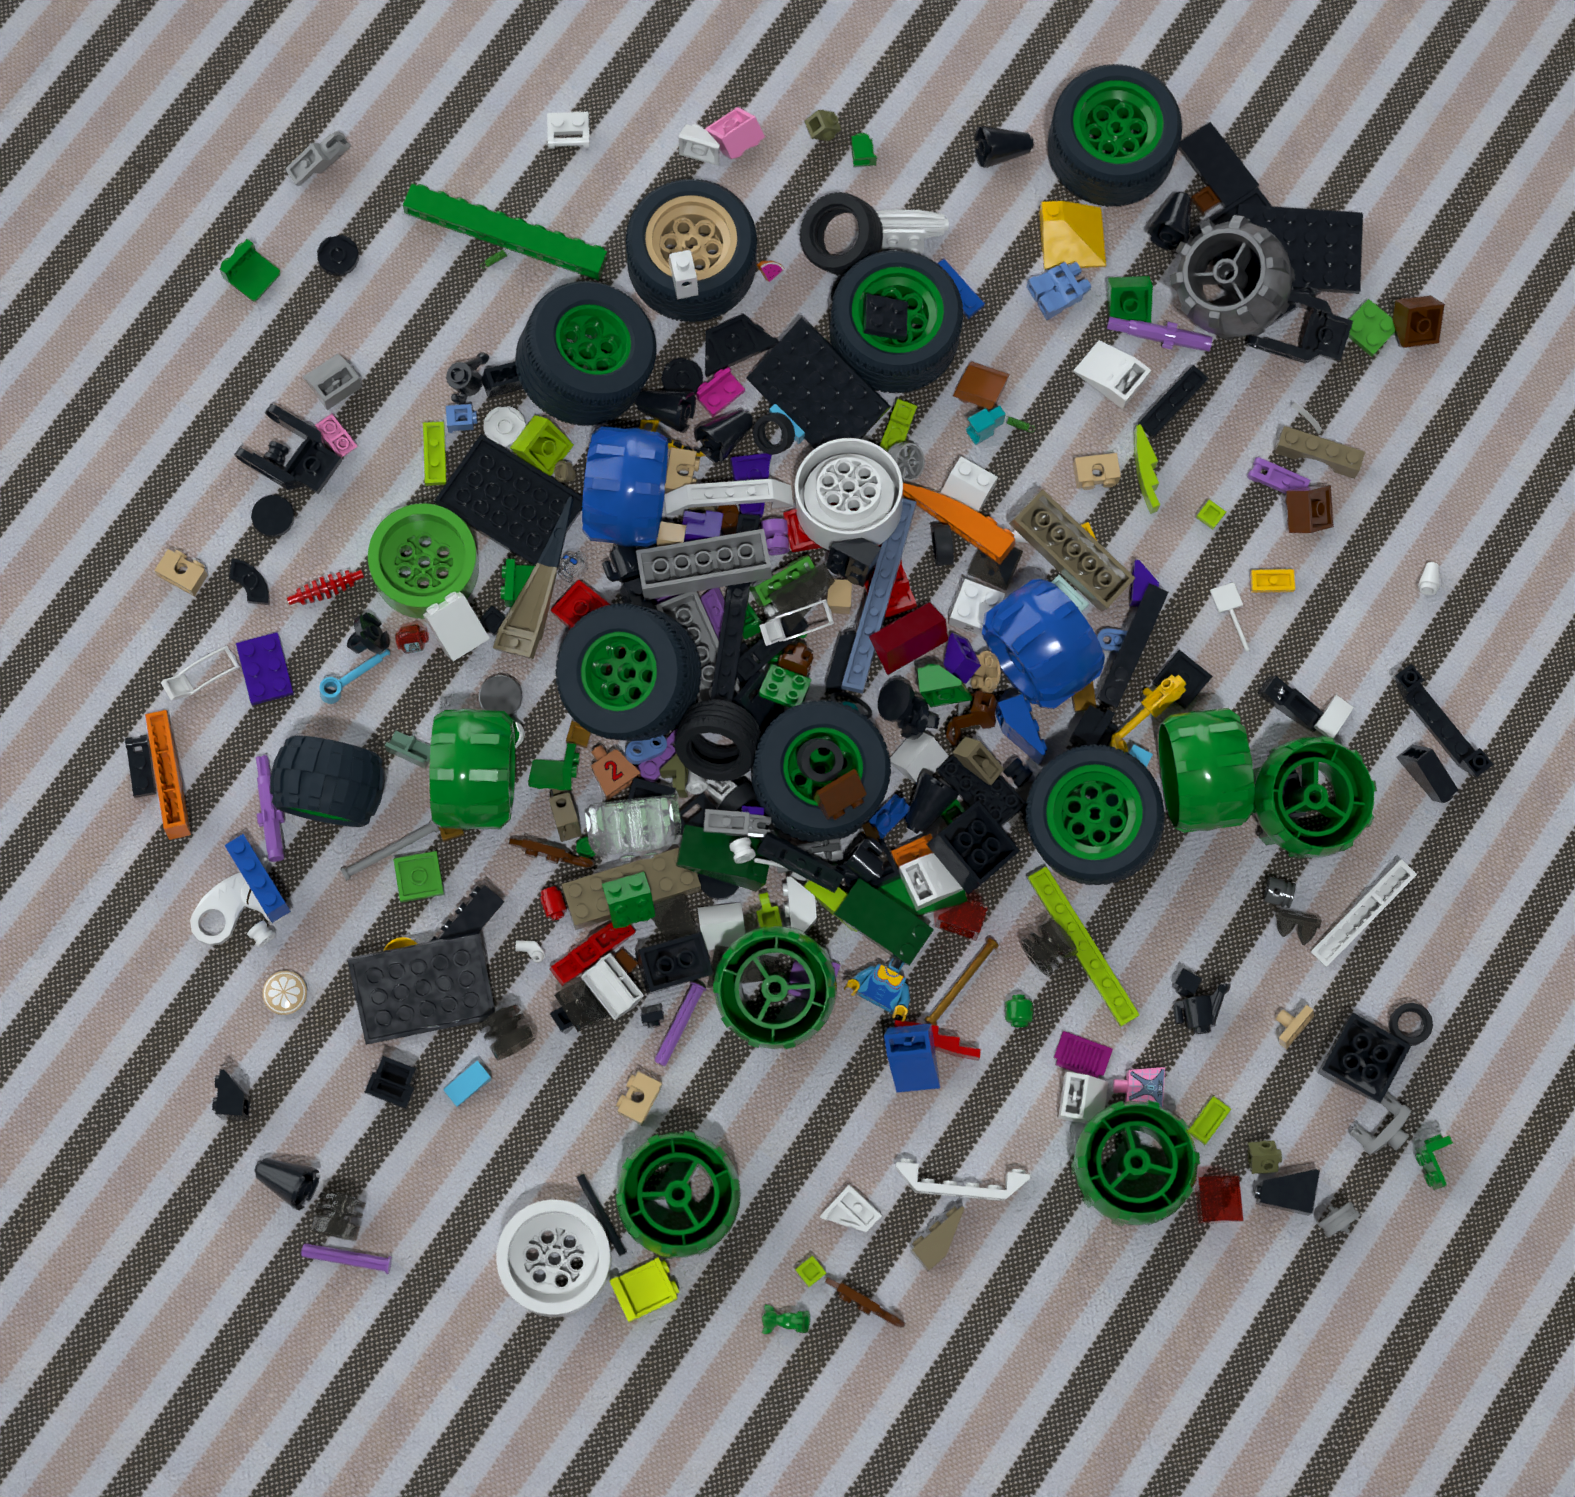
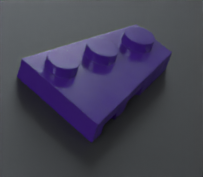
M765 453L731 457L730 464L733 480L768 479L772 455ZM765 502L738 504L740 514L757 515L762 518Z

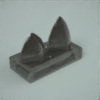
M1276 908V925L1282 937L1291 933L1295 925L1298 924V937L1302 945H1306L1314 937L1317 928L1320 929L1322 919L1318 915Z

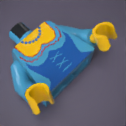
M892 958L888 967L878 964L876 967L870 966L859 972L845 985L844 990L848 987L853 990L852 996L857 992V995L893 1014V1018L899 1014L903 1017L902 1021L906 1019L910 1003L909 986L905 983L906 978L899 974L904 965L900 960Z

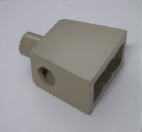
M551 789L552 797L549 798V803L561 842L581 837L582 834L570 793H565L564 790Z

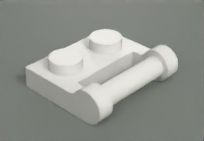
M588 112L547 113L548 149H555L558 146L590 147ZM582 134H583V137H575V138H554V135H582Z

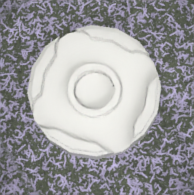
M509 406L494 408L484 420L485 436L503 448L511 447L526 427L522 414Z

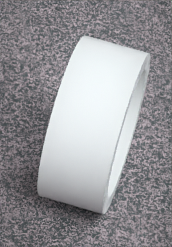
M842 438L820 445L807 455L796 475L795 499L798 521L811 540L828 550L831 549L833 543L857 538H864L877 546L880 545L895 531L902 514L903 481L897 463L883 448L862 439ZM840 471H848V473L842 474ZM867 476L869 478L861 479L860 477ZM825 484H832L833 486H831V487H825L824 485H825ZM847 489L853 490L852 492H845ZM868 494H871V495H873L874 497L867 498V497H865V496L868 495ZM832 502L837 503V505L831 506L829 504ZM851 508H857L858 510H857V511H851V510H849V509H851Z
M545 1200L525 1207L508 1222L498 1242L496 1263L504 1288L518 1304L528 1311L541 1316L563 1317L585 1309L598 1298L609 1279L612 1255L605 1231L590 1212L572 1202ZM546 1232L554 1234V1240L550 1244L542 1242V1236ZM570 1236L574 1237L576 1245L573 1248H566L564 1240ZM531 1249H536L539 1252V1257L535 1261L527 1259V1253ZM554 1253L561 1256V1262L558 1265H551L549 1263V1257ZM575 1258L583 1260V1266L579 1270L571 1268V1262ZM537 1271H544L546 1273V1279L541 1283L534 1281V1274ZM560 1275L568 1277V1283L564 1287L556 1285V1278Z

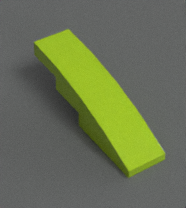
M1140 424L1136 426L1134 432L1135 465L1143 498L1149 513L1152 514L1157 512L1160 507L1159 500L1154 490H1157L1159 481L1153 471L1158 460Z

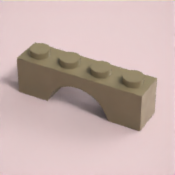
M1287 426L1283 427L1274 452L1291 459L1309 458L1323 462L1330 466L1335 473L1353 479L1359 473L1365 455L1364 451Z

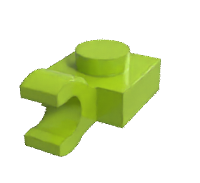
M768 892L759 894L762 910H757L756 914L760 928L764 926L783 927L778 906L771 907Z

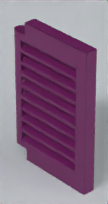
M1063 1031L1053 1058L1057 1059L1056 1066L1078 1074L1098 1078L1099 1075L1104 1076L1113 1049Z

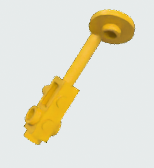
M1171 675L1164 679L1161 685L1154 691L1150 688H1145L1143 695L1146 698L1141 702L1144 708L1117 733L1112 734L1110 746L1115 747V749H1121L1125 753L1128 752L1127 743L1123 738L1147 716L1151 714L1156 718L1169 705L1178 700L1186 691L1184 688L1186 682L1179 675L1176 677Z

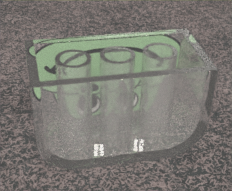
M677 794L594 803L584 809L590 847L598 856L605 859L619 858L620 862L633 860L632 858L636 856H641V859L654 858V855L666 851L678 839L681 833Z

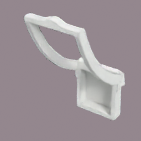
M824 599L778 615L774 619L767 620L766 623L759 625L765 645L768 646L778 641H786L834 624L827 600ZM823 603L829 623L787 638L785 637L780 617Z
M225 646L194 662L175 677L164 679L161 684L171 701L182 697L185 699L196 694L215 680L239 669L240 666L236 661L235 655L231 653L228 646ZM225 650L235 667L217 675L194 690L184 674L206 659Z

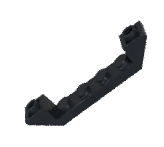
M1412 663L1394 676L1404 701L1458 767L1477 778L1494 765L1481 748L1476 751L1425 690L1422 686L1425 679Z

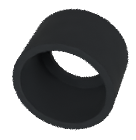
M814 738L805 742L799 749L797 764L801 773L807 778L818 782H826L834 779L840 773L843 766V755L835 743L821 738ZM817 748H828L835 756L834 766L826 774H818L810 766V755Z

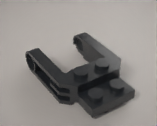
M1291 290L1287 303L1312 311L1301 342V348L1271 338L1264 339L1249 335L1246 345L1304 364L1319 356L1340 362L1353 320L1333 315L1326 300Z
M271 403L266 409L265 414L277 424L305 440L286 464L285 470L280 469L254 452L253 454L248 452L241 446L234 456L245 465L287 490L305 486L319 494L343 461L342 458L326 449L325 440L320 431Z

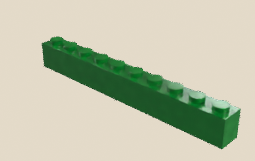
M411 184L402 205L404 214L508 250L511 249V251L598 281L608 260L607 251L599 245H588L579 238L571 239L561 232L548 231L541 225L536 224L533 226L521 218L513 219L507 217L503 212L490 211L480 204L475 206L463 198L455 199L449 197L445 192L432 191L422 184Z

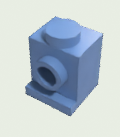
M471 404L446 406L448 432L474 430L473 424H477V412L472 411ZM461 418H465V419H466V421H459V420H460Z

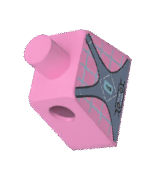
M1165 1068L1129 1070L1126 1080L1114 1079L1113 1092L1125 1093V1102H1147L1150 1100L1159 1103V1106L1163 1108Z

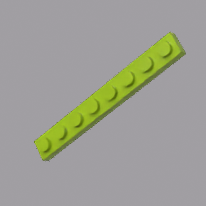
M1047 866L1029 876L1027 880L1118 1025L1122 1027L1139 1017L1140 1014Z

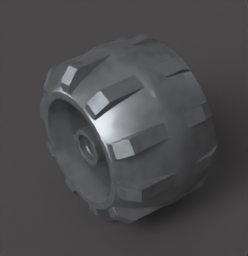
M1234 215L1230 222L1214 225L1210 219L1200 223L1202 233L1196 236L1189 245L1180 242L1176 252L1181 256L1177 272L1170 275L1171 287L1178 293L1182 305L1181 309L1197 326L1207 332L1218 335L1222 339L1232 340L1234 337L1251 334L1257 336L1264 333L1265 328L1273 323L1281 313L1285 314L1289 307L1287 302L1291 293L1292 282L1295 281V273L1291 267L1286 250L1281 242L1266 228L1250 223L1244 216ZM1240 248L1234 260L1222 259L1214 266L1213 272L1205 273L1208 265L1217 255L1229 249ZM1254 253H1256L1261 264V274L1255 289L1247 297L1244 289L1248 285V276L1244 271ZM1221 284L1230 293H1238L1242 301L1231 306L1214 305L1207 300L1203 285Z

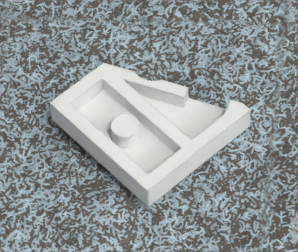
M848 1185L820 1217L824 1220L868 1232L882 1214L851 1185Z

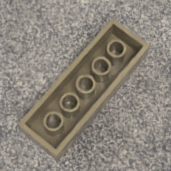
M1043 489L1009 523L1100 612L1106 610L1135 579L1126 568Z
M679 848L561 885L574 929L578 930L611 919L602 888L603 883L644 872L651 891L653 905L655 906L699 892L701 885L697 873L676 866Z

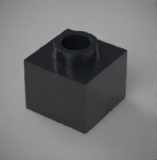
M1183 968L1172 987L1176 989L1175 992L1186 998L1187 996L1192 997L1202 978Z

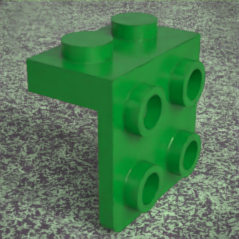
M249 239L239 243L230 258L224 259L219 268L223 279L253 302L257 301L281 274L276 266L256 252L254 244Z
M506 559V566H502V578L505 579V586H501V599H504L506 607L514 605L535 566L516 565L515 559Z
M771 664L760 688L759 695L792 708L805 701L812 679Z
M567 743L564 761L533 760L528 786L537 789L571 790L573 778H577L580 763V753H576V744Z
M644 872L602 884L613 928H624L630 924L648 921L655 917L652 895Z
M1442 1134L1425 1140L1424 1146L1415 1149L1417 1152L1415 1154L1419 1166H1423L1426 1172L1424 1175L1425 1181L1433 1190L1447 1186L1433 1152L1453 1144L1450 1135L1443 1138Z

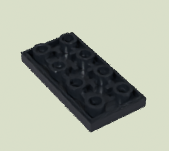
M1211 122L1180 141L1178 149L1205 184L1209 186L1224 208L1257 187L1259 188V183Z
M955 755L951 756L936 769V772L953 790L960 793L959 796L969 807L979 800L1000 827L1004 826L1027 806L1020 795L1000 775L992 785H988L964 767Z

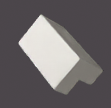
M611 953L601 958L595 966L587 970L581 977L614 1020L633 1009L644 996Z

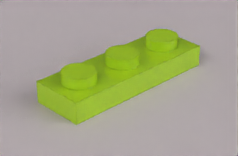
M444 422L423 423L425 486L445 485L447 483Z

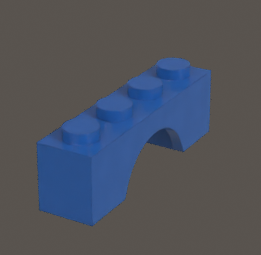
M244 834L225 844L224 846L270 921L273 923L290 913L291 910Z

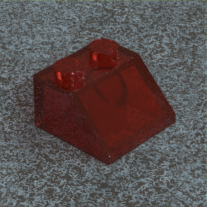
M977 901L965 902L940 914L935 927L977 941L988 909L984 908V904Z
M1239 1176L1196 1178L1195 1192L1199 1225L1244 1221Z

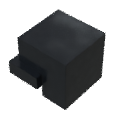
M1090 705L1072 733L1069 742L1078 747L1095 744L1097 746H1107L1112 734L1118 728V726L1111 723L1115 713L1109 709L1104 713Z
M382 1056L376 1073L372 1072L364 1093L407 1110L415 1090L414 1085L419 1072L414 1067Z

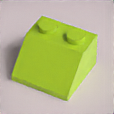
M534 415L510 449L518 457L551 477L554 473L555 465L559 461H563L574 444L549 419Z

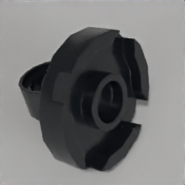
M364 613L354 619L355 632L347 641L349 649L356 654L366 649L373 653H381L389 647L387 631L382 632L379 627L382 623L374 615Z
M915 696V699L912 698V704L914 705L909 715L904 720L898 722V728L902 729L901 736L911 740L918 739L926 727L938 729L940 720L939 717L929 715L928 703L925 699Z

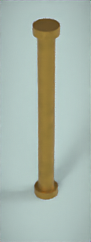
M988 938L986 940L987 944L932 1014L926 1016L925 1022L937 1025V1020L993 949L999 947L993 939Z

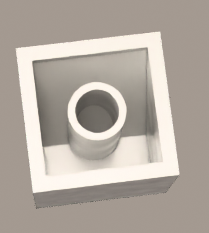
M461 592L450 593L445 597L444 602L439 605L437 603L431 605L426 609L427 612L423 614L443 652L452 661L457 660L490 639Z

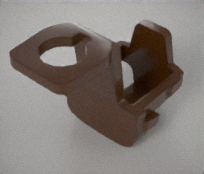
M797 642L796 645H788L783 655L779 657L778 667L807 677L811 669L810 664L813 661V653L808 650L806 644Z
M976 691V693L971 694L973 706L970 712L972 714L954 717L949 722L946 737L953 747L958 746L961 735L960 728L981 725L983 729L995 727L997 699L994 694L983 691ZM953 727H955V738L952 735Z

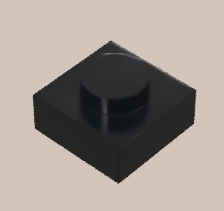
M662 1010L641 1014L642 1025L647 1026L648 1029L661 1026L660 1023L664 1022Z

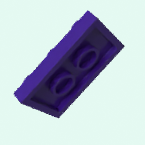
M278 632L236 643L251 705L294 695Z

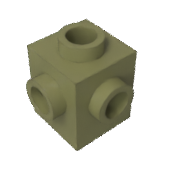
M817 110L804 121L811 139L829 141L841 130L838 117L832 111Z
M1274 1140L1248 1143L1247 1161L1251 1173L1278 1172L1279 1163L1282 1162L1281 1149H1277Z

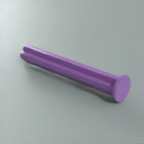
M690 982L691 987L654 1059L657 1064L667 1065L702 992H706V989L699 984Z
M304 1244L301 1251L302 1257L385 1271L386 1274H389L392 1263V1256L384 1258Z

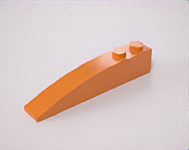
M903 483V496L905 498L916 501L918 507L943 525H950L953 532L998 564H1001L1014 548V534L1006 528L1003 530L997 526V522L993 518L985 517L970 507L945 495Z
M167 710L145 714L164 830L169 840L191 835L168 712Z

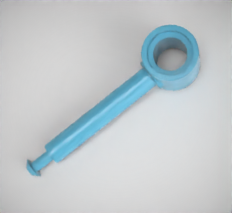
M385 649V652L382 654H376L339 680L334 677L323 679L319 686L321 699L327 704L338 702L344 686L383 661L382 658L386 655L390 656V651ZM328 687H334L336 689V692L333 694H327L325 692V689Z

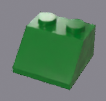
M1150 276L1108 277V316L1128 321L1135 320L1151 323L1153 285Z
M927 664L923 668H918L919 691L931 708L972 701V695L962 681L940 665Z

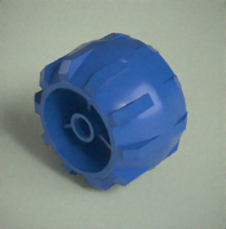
M600 427L592 434L587 455L582 503V530L590 541L614 543L624 547H649L657 543L660 523L662 521L668 461V439L661 433L639 428Z
M1043 579L1031 580L984 613L983 639L987 642L990 652L997 656L1000 668L1008 681L1031 704H1037L1040 708L1055 709L1100 676L1104 667L1103 664L1105 663V655L1094 630L1074 602L1052 582Z

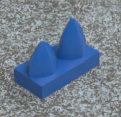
M895 794L868 822H870L871 826L877 828L880 838L883 839L908 814L910 806L905 803V798H900Z

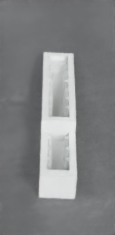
M1401 859L1317 944L1311 953L1327 967L1401 892L1417 873Z

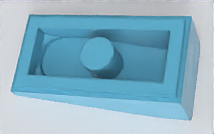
M477 1060L443 1090L458 1107L490 1082L492 1078Z

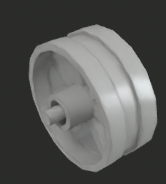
M900 442L894 444L889 449L888 453L895 460L898 467H901L902 481H913L921 475L924 470L925 458L922 449L917 444Z
M1351 1201L1339 1209L1337 1207L1334 1209L1332 1205L1328 1207L1330 1210L1329 1216L1318 1223L1327 1238L1338 1231H1345L1346 1234L1350 1232L1348 1229L1350 1227L1349 1224L1360 1216V1213L1355 1210Z

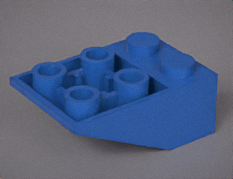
M1023 694L998 702L995 716L1002 733L1038 765L1042 764L1047 747L1043 739L1040 740L1037 733L1039 726L1036 719L1032 720L1030 715L1032 708L1029 700H1025Z
M921 1024L887 1028L884 1038L896 1092L941 1088L932 1025Z

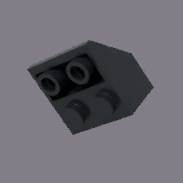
M864 538L833 543L826 568L833 574L841 575L848 579L852 584L864 587L876 567L881 547Z
M220 1069L219 1075L215 1076L214 1086L218 1090L217 1097H214L212 1101V1111H215V1115L222 1120L249 1121L251 1099L228 1072Z

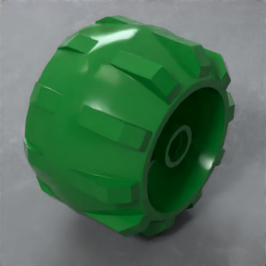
M1229 708L1175 714L1166 718L1159 725L1158 750L1162 787L1168 815L1173 827L1186 833L1211 831L1217 828L1242 825L1254 811L1255 784L1245 726L1240 722V716Z
M444 710L434 716L429 768L430 809L434 824L441 828L463 830L501 829L510 821L515 789V733L513 719L505 711Z
M1331 737L1299 738L1269 750L1270 755L1261 767L1253 769L1255 784L1253 814L1256 815L1260 826L1264 830L1259 839L1266 846L1278 845L1287 851L1291 858L1326 857L1345 851L1353 846V842L1373 822L1374 816L1372 811L1374 807V792L1377 791L1375 780L1372 781L1368 769L1362 762L1363 757L1356 750H1350L1344 745L1334 742ZM1302 765L1301 787L1294 788L1289 793V806L1284 808L1282 800L1284 783L1289 774L1296 767ZM1318 770L1330 783L1334 796V805L1328 802L1329 795L1325 787L1318 784ZM1317 810L1330 820L1322 829L1313 832L1296 825L1289 818L1288 814L1294 811L1296 813H1304Z
M764 926L738 938L723 954L717 966L713 983L716 1005L726 1028L729 1027L738 1037L748 1042V1045L756 1048L786 1050L812 1038L828 1021L837 996L835 971L825 948H822L814 939L804 934L802 930L794 927ZM767 953H782L793 957L804 967L810 982L790 983L789 977L785 973H770L760 956ZM752 960L765 977L762 984V993L767 1000L759 1015L750 1009L742 993L743 974ZM778 982L781 985V992L773 993L769 989L770 983ZM811 988L807 1005L794 1017L780 1021L763 1018L771 1001L778 1002L782 1000L789 990Z
M1150 1100L1147 1102L1120 1101L1097 1113L1080 1133L1075 1147L1074 1161L1071 1163L1072 1175H1076L1078 1185L1084 1195L1082 1201L1088 1208L1094 1207L1102 1215L1110 1218L1111 1224L1118 1226L1125 1224L1151 1225L1175 1213L1193 1192L1197 1169L1200 1164V1153L1196 1152L1194 1141L1187 1130L1189 1128L1187 1123L1183 1119L1179 1120L1170 1111L1160 1107L1159 1103ZM1131 1130L1146 1133L1161 1145L1167 1158L1168 1168L1151 1164L1150 1157L1146 1151L1135 1148ZM1121 1132L1127 1153L1118 1162L1120 1176L1110 1185L1102 1171L1101 1155L1107 1140ZM1131 1158H1135L1139 1161V1169H1135L1131 1166ZM1145 1172L1166 1177L1161 1189L1149 1197H1127L1114 1189L1124 1178L1135 1180Z
M684 1131V1133H668L659 1136L657 1134L648 1138L645 1143L639 1146L626 1159L617 1181L616 1203L621 1222L638 1244L651 1252L661 1255L663 1258L673 1259L698 1254L700 1256L709 1252V1249L719 1243L730 1232L740 1208V1181L729 1157L720 1146L718 1147L710 1140L693 1132ZM672 1162L692 1164L684 1180H676L669 1183L665 1192H644L647 1180L661 1166ZM697 1167L709 1177L715 1194L713 1206L701 1223L697 1222L689 1208L692 1202V1191L688 1184ZM676 1189H681L685 1193L684 1198L680 1201L674 1200L672 1197V1192ZM643 1200H666L671 1210L676 1212L685 1211L694 1227L686 1230H670L658 1225L646 1212Z

